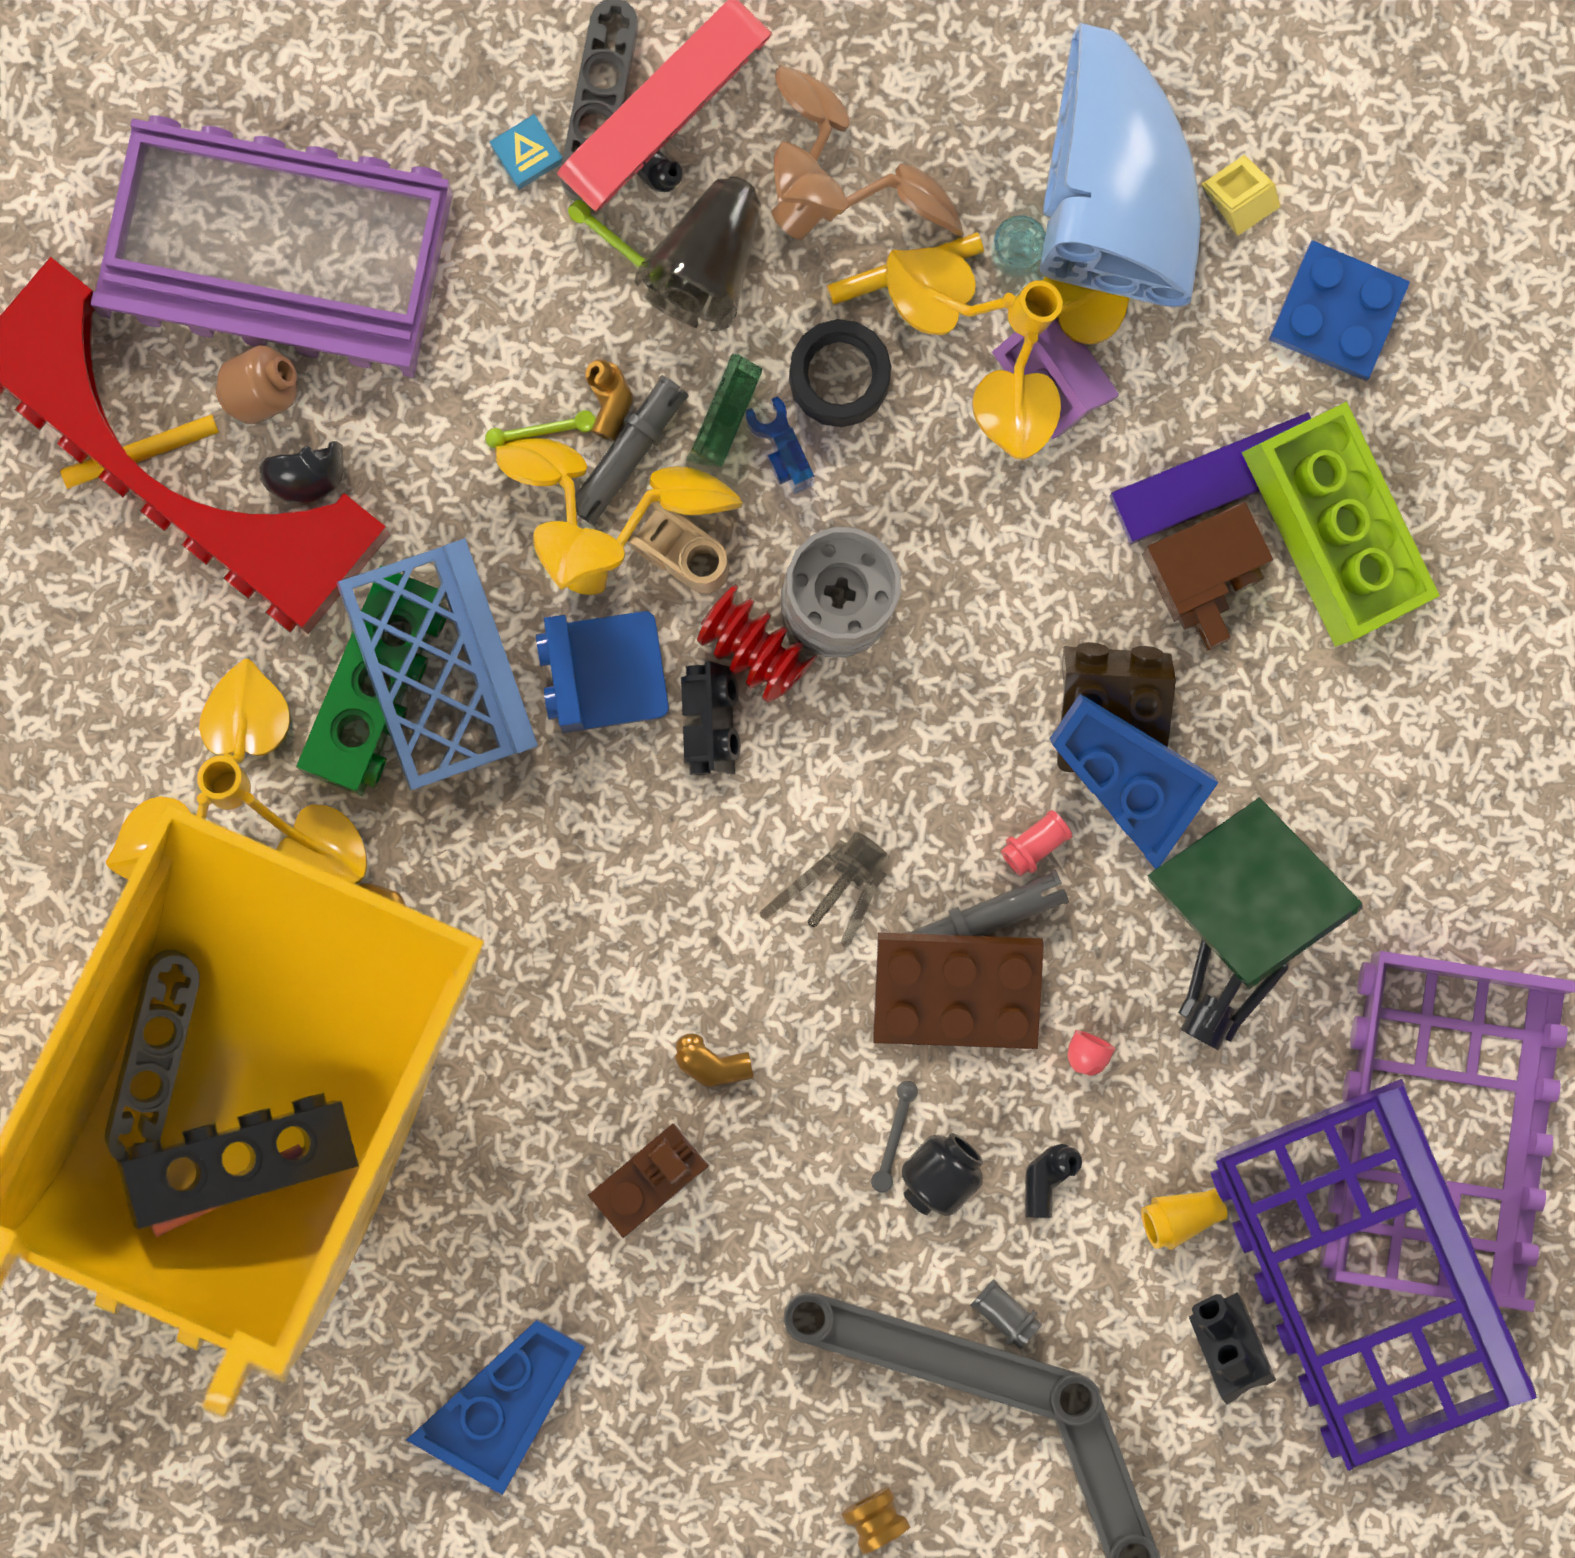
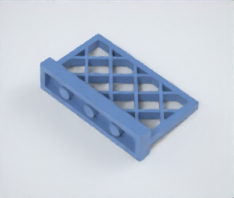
M465 538L337 582L409 790L417 789L538 746ZM433 562L440 581V586L432 603L403 589L413 568ZM403 572L397 585L383 579ZM373 582L393 592L380 620L360 611L353 592L354 588ZM443 595H445L450 612L439 607ZM400 596L428 609L415 637L387 624ZM435 613L455 623L459 636L450 655L422 641ZM364 621L377 627L371 640ZM383 631L411 644L399 672L378 663L374 649ZM462 646L468 663L457 658ZM418 648L446 661L433 689L405 676ZM453 665L471 673L477 687L468 706L440 693ZM383 674L395 679L389 691ZM401 683L430 696L417 724L396 714L393 700ZM480 698L486 715L475 710ZM436 700L464 713L451 741L423 728ZM471 716L491 726L498 748L476 754L458 745ZM401 725L413 731L408 743L404 737ZM423 735L448 749L438 769L418 776L411 752L419 736ZM455 751L468 757L449 765Z

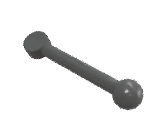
M903 1081L897 1087L899 1103L880 1170L873 1174L871 1178L872 1187L878 1192H887L893 1185V1179L890 1175L909 1104L918 1095V1088L911 1081Z

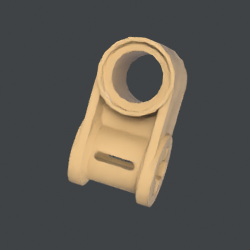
M659 501L654 502L653 507L655 511L638 534L631 535L626 544L651 564L661 570H666L692 590L699 593H711L719 590L726 583L729 576V563L724 547L716 539L697 527L686 515L669 512L661 506ZM701 554H710L719 560L716 571L706 577L697 576L689 570L692 560Z

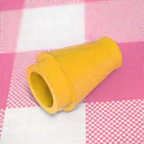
M1216 1188L1205 1192L1153 1197L1150 1205L1141 1208L1144 1230L1155 1249L1166 1246L1169 1250H1173L1215 1223L1224 1221L1228 1217L1226 1204L1220 1199Z

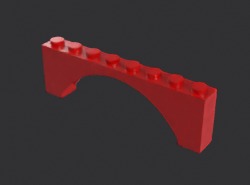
M50 256L0 315V395L6 390L20 401L14 410L39 431L47 423L61 434L62 437L56 444L80 464L89 457L104 470L98 478L122 498L130 490L145 502V505L139 511L165 532L172 524L186 535L187 538L181 545L202 563L207 565L214 558L229 570L223 579L239 593L249 599L256 592L271 605L265 613L285 630L291 633L298 626L309 634L340 597L337 582L358 575L389 538L390 533L387 527L345 493L334 504L306 511L281 514H248L222 510L195 502L168 489L149 476L127 455V452L121 446L107 420L99 398L93 371L91 345L93 312L95 311L91 306L93 290Z

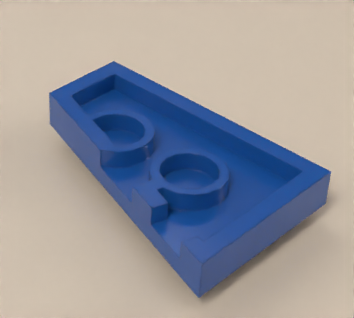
M1079 694L1049 738L1058 753L1092 794L1094 793L1113 816L1116 823L1133 840L1155 869L1161 866L1218 784L1214 775Z
M537 1319L409 1436L406 1441L503 1495L586 1346Z

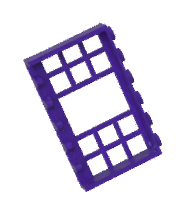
M1403 1079L1217 1153L1215 1162L1218 1169L1210 1171L1213 1183L1222 1202L1231 1199L1240 1218V1220L1232 1222L1236 1237L1245 1254L1254 1251L1262 1269V1271L1254 1274L1256 1283L1266 1305L1273 1302L1277 1304L1284 1321L1276 1325L1279 1337L1288 1356L1298 1353L1306 1372L1299 1375L1298 1380L1309 1406L1313 1407L1319 1404L1327 1425L1320 1427V1431L1332 1459L1342 1456L1347 1470L1350 1471L1364 1463L1537 1398L1533 1382L1526 1372L1513 1336L1501 1314L1492 1287L1483 1272L1465 1225L1462 1223L1443 1174H1441L1430 1148L1428 1138L1408 1097ZM1374 1110L1390 1148L1351 1163L1335 1125ZM1324 1130L1340 1168L1301 1183L1285 1145ZM1275 1150L1290 1188L1252 1203L1236 1165ZM1395 1159L1411 1197L1372 1212L1356 1174ZM1345 1179L1361 1217L1322 1232L1306 1194ZM1296 1199L1311 1237L1273 1252L1257 1214ZM1417 1209L1456 1301L1317 1355L1278 1263ZM1461 1313L1477 1350L1437 1365L1422 1327ZM1411 1332L1426 1370L1387 1384L1372 1347ZM1361 1352L1377 1389L1338 1404L1323 1366ZM1482 1362L1494 1390L1454 1405L1443 1377ZM1432 1381L1443 1409L1404 1424L1393 1396ZM1382 1401L1393 1429L1355 1443L1343 1416Z

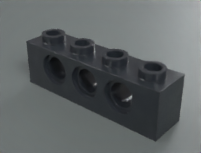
M324 1093L315 1094L292 1101L294 1111L272 1117L270 1108L240 1115L237 1117L240 1127L218 1132L216 1124L213 1123L182 1132L185 1142L165 1148L162 1147L160 1139L127 1147L129 1158L116 1162L133 1226L137 1229L145 1228L358 1167L342 1101L332 1100L326 1102ZM294 1126L303 1134L304 1147L298 1156L286 1159L277 1149V1139L284 1129ZM234 1142L243 1143L250 1152L248 1167L238 1174L228 1173L222 1164L224 1150ZM186 1157L193 1162L196 1176L189 1187L175 1190L167 1181V1169L174 1160Z

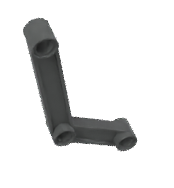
M805 1291L798 1293L788 1301L784 1309L783 1319L785 1327L792 1338L801 1343L813 1345L1054 1419L1105 1558H1119L1122 1549L1128 1544L1133 1543L1141 1544L1145 1547L1147 1558H1160V1553L1154 1542L1104 1407L1099 1388L1091 1379L1074 1371L816 1292ZM807 1301L820 1305L825 1314L822 1326L811 1333L798 1330L792 1321L795 1308ZM1079 1383L1087 1389L1089 1395L1088 1403L1078 1413H1067L1061 1408L1059 1402L1060 1394L1067 1385Z

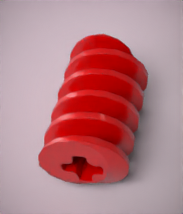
M735 584L723 594L702 620L697 641L701 646H704L718 639L713 652L714 657L717 660H721L734 653L729 668L730 671L735 675L751 668L746 685L752 689L767 682L762 699L769 703L785 695L808 671L816 660L817 655L801 663L798 658L804 644L798 641L784 648L782 643L787 629L783 626L770 634L767 633L765 630L771 615L766 612L755 619H751L749 615L755 601L749 598L738 605L734 604L733 600L739 588Z

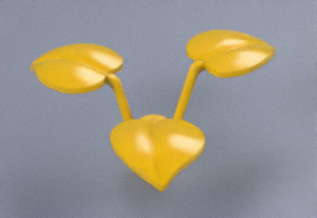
M932 247L913 250H892L886 262L887 287L895 308L909 325L923 333L930 335L948 334L956 326L959 313L966 317H972L1002 308L1008 309L1007 316L1010 326L1015 332L1024 336V343L1014 366V374L1005 370H996L987 374L975 388L972 408L975 420L983 433L1011 457L1021 460L1030 458L1046 445L1057 427L1061 411L1059 392L1050 377L1042 373L1024 375L1026 363L1034 344L1038 341V336L1057 318L1063 332L1073 341L1089 345L1101 343L1109 339L1119 329L1125 318L1129 302L1128 297L1056 281L1045 276L1042 281L1037 280L1028 283L1017 297L1012 293H1006L1000 299L969 306L966 304L975 294V277L968 263L957 254L945 249Z
M543 438L513 440L495 448V461L498 467L513 480L532 486H552L559 483L564 489L567 522L551 521L543 523L536 527L533 535V544L537 556L560 590L567 587L576 593L585 595L602 593L606 588L609 571L623 563L625 544L648 507L654 502L659 501L661 506L669 512L683 515L712 514L742 508L743 505L740 497L731 488L704 471L682 466L662 468L651 474L649 484L653 489L648 490L644 494L620 535L615 539L602 531L589 528L581 529L577 525L575 486L571 478L584 476L587 471V464L585 459L576 450L561 442Z
M248 658L243 659L218 682L201 713L199 725L201 739L211 753L220 756L206 760L198 771L197 782L202 793L197 796L199 805L196 815L206 819L209 805L212 803L224 810L235 809L245 803L279 831L287 835L278 844L277 851L353 884L360 883L365 877L367 870L366 849L358 830L342 812L330 806L312 804L300 811L295 820L294 827H292L250 793V780L238 764L244 761L245 752L254 756H264L274 751L286 738L291 718L288 704L282 693L263 675L253 661ZM159 796L150 798L135 807L122 824L116 843L106 859L107 867L119 876L129 880L167 803L190 812L187 806L177 799Z

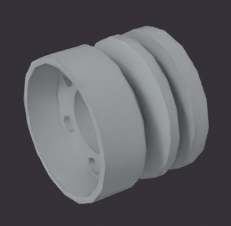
M832 527L811 535L795 551L781 589V614L789 633L797 641H801L805 649L823 657L848 658L868 650L884 634L901 595V572L893 553L876 536L855 527ZM834 588L843 589L844 599L848 600L845 601L842 609L832 607L833 601L829 596L832 595Z

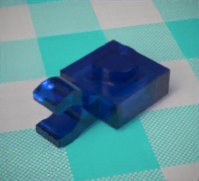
M774 397L771 399L773 410L776 413L774 421L767 424L761 423L757 420L753 409L750 408L746 410V423L754 435L771 441L775 452L767 455V459L779 485L789 482L793 493L796 494L814 486V474L793 428H790L785 404L779 397Z

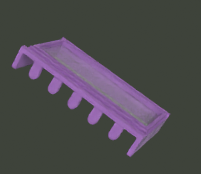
M150 116L149 121L132 118L130 125L132 128L97 287L96 291L93 292L91 306L100 317L110 319L111 313L114 311L134 315L140 323L151 327H161L162 321L188 326L192 333L203 337L211 338L214 336V331L241 336L246 344L254 347L259 345L266 346L268 341L293 346L298 354L311 358H318L319 352L345 356L350 364L362 368H371L372 362L400 367L403 376L414 378L453 196L450 182L447 179H442V173L434 169L418 166L412 167L411 172L391 169L388 162L368 156L359 157L358 162L339 159L336 152L317 146H308L306 152L287 149L284 142L266 136H255L253 142L233 138V133L215 126H202L201 132L181 128V124L178 121L163 116Z

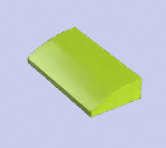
M1347 401L1242 452L1335 647L1354 641L1440 596Z

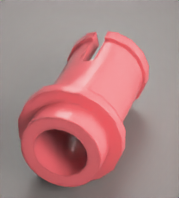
M1050 810L1046 813V816L1015 839L1010 836L1006 839L1007 846L1001 850V854L1011 869L1019 876H1022L1027 871L1033 874L1038 870L1036 864L1073 836L1064 820L1055 811Z

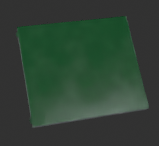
M1260 797L1147 875L1148 881L1248 989L1259 984L1263 979L1363 909V903Z

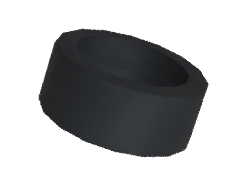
M835 319L819 323L802 335L792 352L789 382L794 400L807 416L823 425L846 427L862 423L878 411L888 394L892 366L887 347L874 331L856 321ZM834 343L851 344L860 349L870 362L872 370L871 384L865 394L854 402L846 404L829 403L820 398L811 387L808 377L809 364L814 355L826 345Z

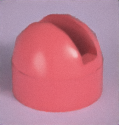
M1075 1030L1068 1046L1067 1057L1069 1065L1075 1072L1090 1076L1102 1072L1109 1064L1116 1048L1107 1041L1090 1033Z

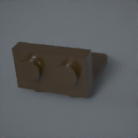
M1094 642L1081 643L1077 647H1063L1062 675L1064 692L1061 721L1079 694L1168 747L1176 684L1171 653H1163L1160 649L1151 646H1137L1132 648L1131 651L1114 650ZM1057 751L1058 767L1064 772H1074Z

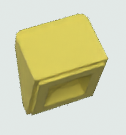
M1245 155L1201 184L1238 236L1280 208L1275 183Z

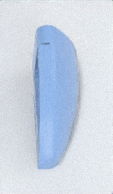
M1079 23L1072 35L1044 199L1043 215L1051 218L1047 223L1040 272L1044 276L1056 281L1162 306H1184L1189 304L1192 298L1201 226L1198 185L1192 155L1180 123L1166 94L1148 67L1126 40L1113 30Z

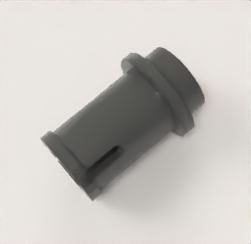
M994 1279L970 1305L972 1308H976L1008 1337L1005 1341L1008 1346L1013 1342L1020 1350L1042 1326L1035 1318L1038 1314L1035 1310L1031 1313L1026 1311Z

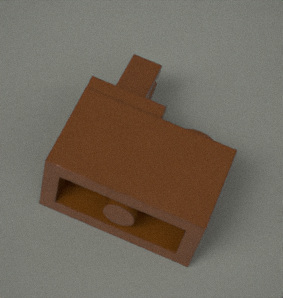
M1246 502L1148 545L1142 554L1173 621L1179 620L1184 630L1194 626L1207 651L1230 640V635L1220 615L1229 610L1225 599L1229 593L1226 586L1232 585L1234 591L1239 592L1265 579L1261 570L1266 569L1273 561L1271 553Z
M672 1123L589 1193L588 1197L622 1238H625L706 1170L709 1164L680 1129Z

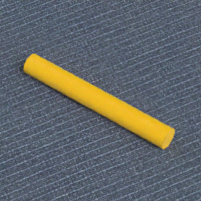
M978 232L933 247L951 251L963 259L984 253L983 243ZM886 264L828 284L827 290L833 305L887 287Z
M210 414L123 446L127 455L135 463L219 433L213 415ZM87 459L82 464L76 463L60 469V473L66 488L69 489L98 478L104 469L92 459Z

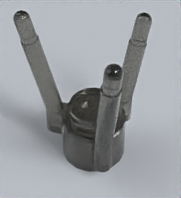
M855 831L847 843L838 839L828 854L760 911V917L768 919L833 864L838 862L833 871L839 878L808 919V925L816 927L849 884L859 889L865 883L841 939V945L849 947L876 889L887 876L881 868L890 857L874 841Z

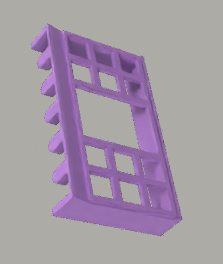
M1385 951L1372 953L1370 963L1362 962L1358 977V994L1366 995L1363 1017L1355 1016L1351 1028L1350 1047L1358 1049L1356 1071L1348 1070L1343 1086V1102L1370 1092L1373 1070L1515 1092L1503 1189L1446 1181L1458 1213L1461 1194L1501 1200L1496 1241L1471 1237L1470 1239L1474 1249L1494 1252L1490 1285L1498 1306L1534 1312L1535 1301L1524 1298L1528 1267H1535L1539 1256V1246L1532 1244L1536 1211L1542 1212L1546 1203V1190L1539 1189L1543 1157H1550L1553 1149V1135L1546 1134L1550 1103L1557 1102L1560 1095V1080L1553 1079L1557 1048L1565 1047L1568 1034L1567 1026L1560 1025L1565 994L1575 992V981ZM1387 967L1427 973L1421 1013L1382 1007ZM1438 975L1478 981L1473 1021L1433 1015ZM1489 983L1529 989L1524 1029L1484 1023ZM1380 1018L1420 1024L1414 1065L1374 1059ZM1431 1026L1471 1032L1466 1073L1426 1067ZM1482 1034L1522 1040L1517 1081L1477 1075ZM1367 1113L1350 1119L1348 1126L1340 1125L1338 1129V1134L1351 1163L1361 1159ZM1369 1169L1356 1174L1357 1178L1398 1184L1396 1203L1408 1198L1409 1191L1401 1173ZM1345 1179L1331 1184L1329 1189L1328 1212L1336 1213L1334 1227L1354 1220L1355 1201ZM1406 1213L1394 1217L1393 1225L1378 1223L1361 1230V1232L1391 1236L1386 1277L1345 1271L1350 1235L1321 1247L1320 1266L1328 1268V1280L1455 1300L1441 1265L1437 1285L1397 1279L1402 1239L1430 1242L1426 1230L1404 1227Z

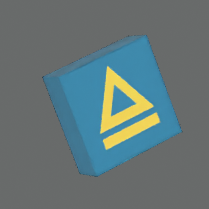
M535 114L489 141L490 147L518 190L562 163L563 157Z

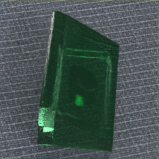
M732 353L685 460L696 464L723 466L762 374L761 367L739 354Z

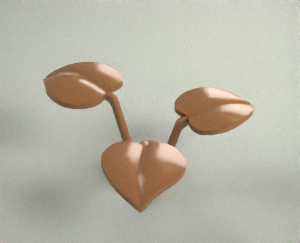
M779 65L776 68L775 79L783 97L801 115L817 122L819 128V135L810 153L789 142H782L776 148L774 175L779 203L773 208L772 216L782 230L790 236L802 240L822 218L831 222L837 215L842 214L852 205L886 187H892L897 189L901 200L916 213L953 232L958 238L964 235L958 212L944 189L931 176L911 165L900 164L895 169L896 175L888 174L846 197L840 185L827 175L824 170L820 169L817 163L831 134V127L841 132H844L849 127V117L844 105L832 90L813 76L783 65Z

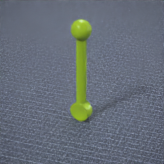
M576 200L568 207V214L575 222L587 224L638 267L642 278L652 280L658 275L659 265L653 259H644L592 216L591 210L585 202Z
M583 410L574 419L508 431L491 428L486 432L485 442L489 447L496 448V446H503L506 441L573 429L587 433L591 431L596 418L592 412Z

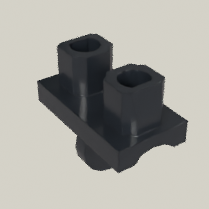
M1238 1292L1226 1298L1221 1294H1215L1192 1307L1193 1314L1188 1317L1219 1395L1226 1405L1236 1401L1241 1394L1249 1389L1268 1385L1276 1381L1244 1300Z

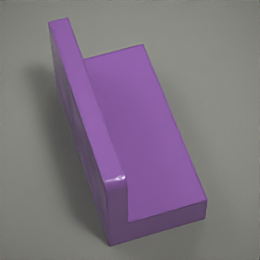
M1057 318L1038 336V341L1034 344L1026 363L1024 375L1030 373L1045 374L1053 380L1058 389L1061 411L1057 427L1051 436L1054 439L1067 432L1091 411L1112 402L1119 394L1086 345L1070 339L1061 329ZM1014 332L992 351L1002 368L1013 374L1016 360L1024 343V336L1017 332Z

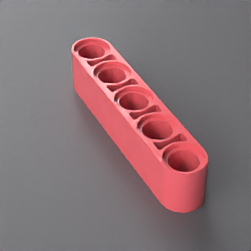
M727 0L569 157L559 169L557 175L595 212L599 211L644 166L643 162L647 163L749 61L748 57L755 49L760 50L773 33L739 0Z

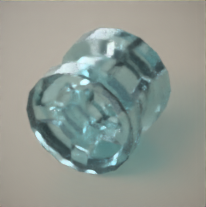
M1024 215L1011 216L1004 220L996 229L991 248L992 258L997 268L1006 275L1014 277L1027 276L1036 271L1040 266L1046 232L1038 221ZM1014 253H1018V254L1024 253V254L1027 256V258H1025L1023 255H1021V256L1014 255L1013 257H1012V255H1013Z

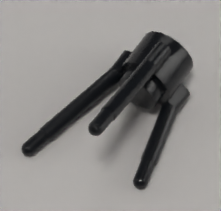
M1202 939L1187 997L1178 1011V1014L1186 1017L1180 1030L1219 1051L1225 1039L1229 1042L1233 1040L1240 1025L1286 973L1288 965L1284 964L1266 977L1232 1016L1235 1009L1229 1005L1242 984V981L1234 973L1218 1000L1205 994L1201 1003L1198 1002L1212 950Z

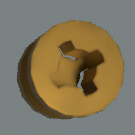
M889 1487L871 1494L841 1513L846 1524L855 1527L859 1535L857 1544L863 1554L886 1545L911 1528L906 1517L897 1514L894 1509V1495Z

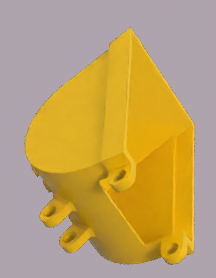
M167 803L0 1133V1290L16 1258H19L97 1292L94 1302L95 1306L114 1315L118 1314L123 1305H126L178 1328L176 1342L198 1351L206 1340L226 1349L203 1403V1409L223 1418H226L231 1412L251 1369L284 1383L290 1369L303 1353L328 1310L377 1210L417 1114L434 1061L471 984L484 940ZM177 950L189 957L196 965L199 973V987L160 1139L163 1148L185 1142L182 1134L184 1131L215 1123L217 1131L222 1132L240 1127L237 1119L240 1115L270 1108L272 1117L294 1111L292 1101L324 1093L326 1102L332 1100L342 1101L359 1166L222 1205L157 1238L149 1226L141 1229L134 1227L117 1160L112 1157L105 1142V1129L144 972L149 960L162 951ZM172 964L169 972H160L158 978L166 985L163 1002L153 997L150 1004H164L178 1011L180 1004H173L170 1000V995L174 983H184L186 976L180 972L178 964ZM166 1017L151 1019L143 1030L144 1040L151 1045L166 1043L174 1033L173 1022ZM153 1071L137 1073L130 1083V1092L139 1099L153 1097L160 1088L161 1079ZM129 1106L124 1107L123 1112L130 1111L134 1117L130 1133L126 1135L120 1134L118 1137L124 1144L126 1151H128L127 1147L133 1146L135 1143L145 1142L146 1138L142 1137L138 1130L140 1115L142 1113L151 1118L154 1112H139ZM294 1126L284 1129L278 1136L277 1149L279 1153L297 1144H300L302 1149L304 1147L303 1134ZM234 1142L227 1146L222 1155V1164L230 1174H237L245 1170L250 1162V1152L246 1145L241 1142ZM186 1157L174 1160L167 1169V1181L175 1190L189 1187L196 1176L193 1162Z

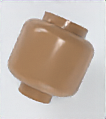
M255 346L222 364L217 375L216 395L222 409L230 416L246 424H259L293 405L297 396V374L295 367L288 358L272 347Z

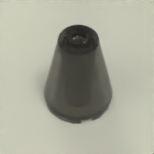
M734 176L728 177V179L715 180L640 264L634 281L637 287L642 281L646 285L648 291L644 298L652 306L665 315L694 328H697L699 325L697 317L707 322H714L715 324L711 331H722L730 327L737 314L761 210V201L756 195L755 188L749 182Z

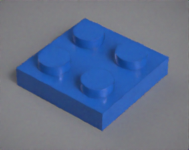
M1311 240L1268 340L1367 382L1410 281Z

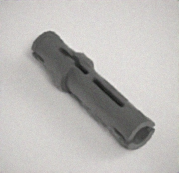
M661 375L657 384L636 413L629 412L623 420L626 424L625 428L576 493L577 515L593 526L597 524L599 517L650 447L654 444L658 446L664 438L661 432L682 403L688 399L689 394L683 389L678 390L680 386L667 377Z
M1054 870L1048 875L987 901L980 902L963 911H960L959 907L948 910L950 916L905 933L985 936L1061 904L1065 905L1069 903V899L1065 889L1058 890L1044 897L1041 895L1043 891L1062 884L1057 871Z

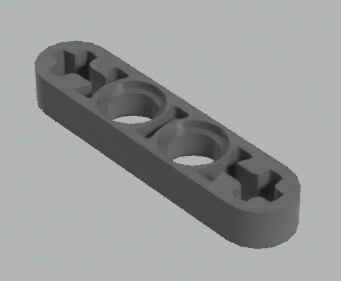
M603 0L593 9L590 16L561 167L574 153V147H580L588 139L579 130L581 121L590 114H599L608 119L625 102L638 35L637 15L634 8L627 1ZM612 13L621 14L622 23L629 25L628 29L619 28L615 40V50H625L624 55H620L610 49H605L607 30L606 26L600 24V22L610 21ZM594 45H598V46H600L601 48H604V49L593 50V49H594ZM601 63L614 65L620 73L618 82L608 89L595 87L589 79L591 70ZM560 178L565 194L573 201L582 200Z
M165 950L157 953L149 960L144 972L105 1129L106 1145L112 1157L117 1161L129 1158L124 1144L118 1139L120 1134L126 1135L130 1133L134 1121L130 1111L123 1112L125 1106H129L139 1112H154L151 1118L141 1113L138 1130L142 1137L146 1138L145 1142L161 1139L199 987V973L196 965L186 954L177 950ZM172 964H178V969L186 976L184 983H174L170 995V1000L173 1004H180L178 1011L164 1004H150L153 997L163 1002L166 985L158 978L160 972H169ZM155 1017H166L174 1025V1033L171 1039L162 1045H151L143 1037L145 1025ZM142 1071H153L161 1079L158 1092L148 1099L136 1098L130 1092V1083L133 1077Z

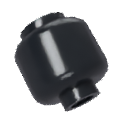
M951 1133L948 1137L939 1134L932 1135L921 1144L902 1166V1178L908 1187L903 1194L906 1200L924 1215H928L931 1211L944 1216L953 1215L981 1187L983 1174L980 1167L983 1164V1160L968 1142L954 1133Z

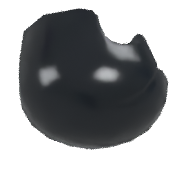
M337 441L329 442L328 448L312 451L311 447L305 446L296 454L267 457L259 466L260 481L267 491L287 502L302 504L321 501L331 495L342 480L343 445Z

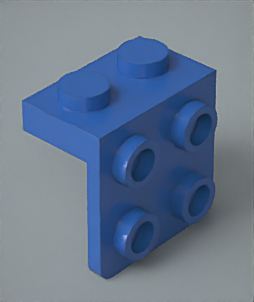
M641 611L569 623L566 615L543 618L546 633L536 634L540 666L551 665L553 686L544 688L548 720L559 719V726L563 733L661 719L667 715L669 711L656 620L652 613Z

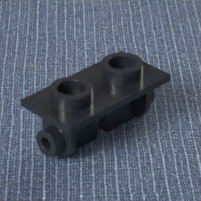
M705 661V665L686 666V676L681 677L682 716L701 715V725L683 726V760L685 765H689V775H709L711 771L735 774V760L740 756L741 743L737 730L733 728V706L738 702L739 690L736 678L729 669L730 666Z

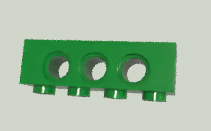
M398 573L383 579L397 585L402 574ZM410 577L403 588L431 603L438 588ZM373 583L361 611L380 620L393 592ZM443 595L439 603V607L449 611L448 607L443 606V602L445 600V596ZM400 596L387 624L390 625L396 621L407 622L411 625V636L415 637L428 609ZM435 613L422 641L427 643L430 635L438 638L447 619ZM364 621L371 640L377 627ZM383 631L374 649L378 663L399 672L411 644L406 642L398 647L389 646L384 643ZM352 632L296 768L302 773L363 796L367 786L375 788L380 781L387 762V758L380 756L387 736H390L377 697L367 696L363 692V682L368 675V671L355 634ZM418 648L405 675L419 683L424 676L429 660L428 657L422 655L423 650ZM390 677L391 682L388 691L390 690L395 680L394 678ZM401 683L393 700L396 714L405 719L408 708L402 706L401 703L408 685ZM356 720L368 723L369 737L364 744L358 747H347L343 744L342 732L347 724Z

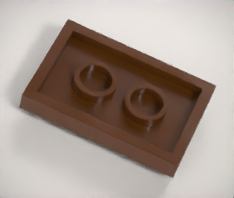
M878 932L873 1043L1038 1049L1044 953L1043 938Z

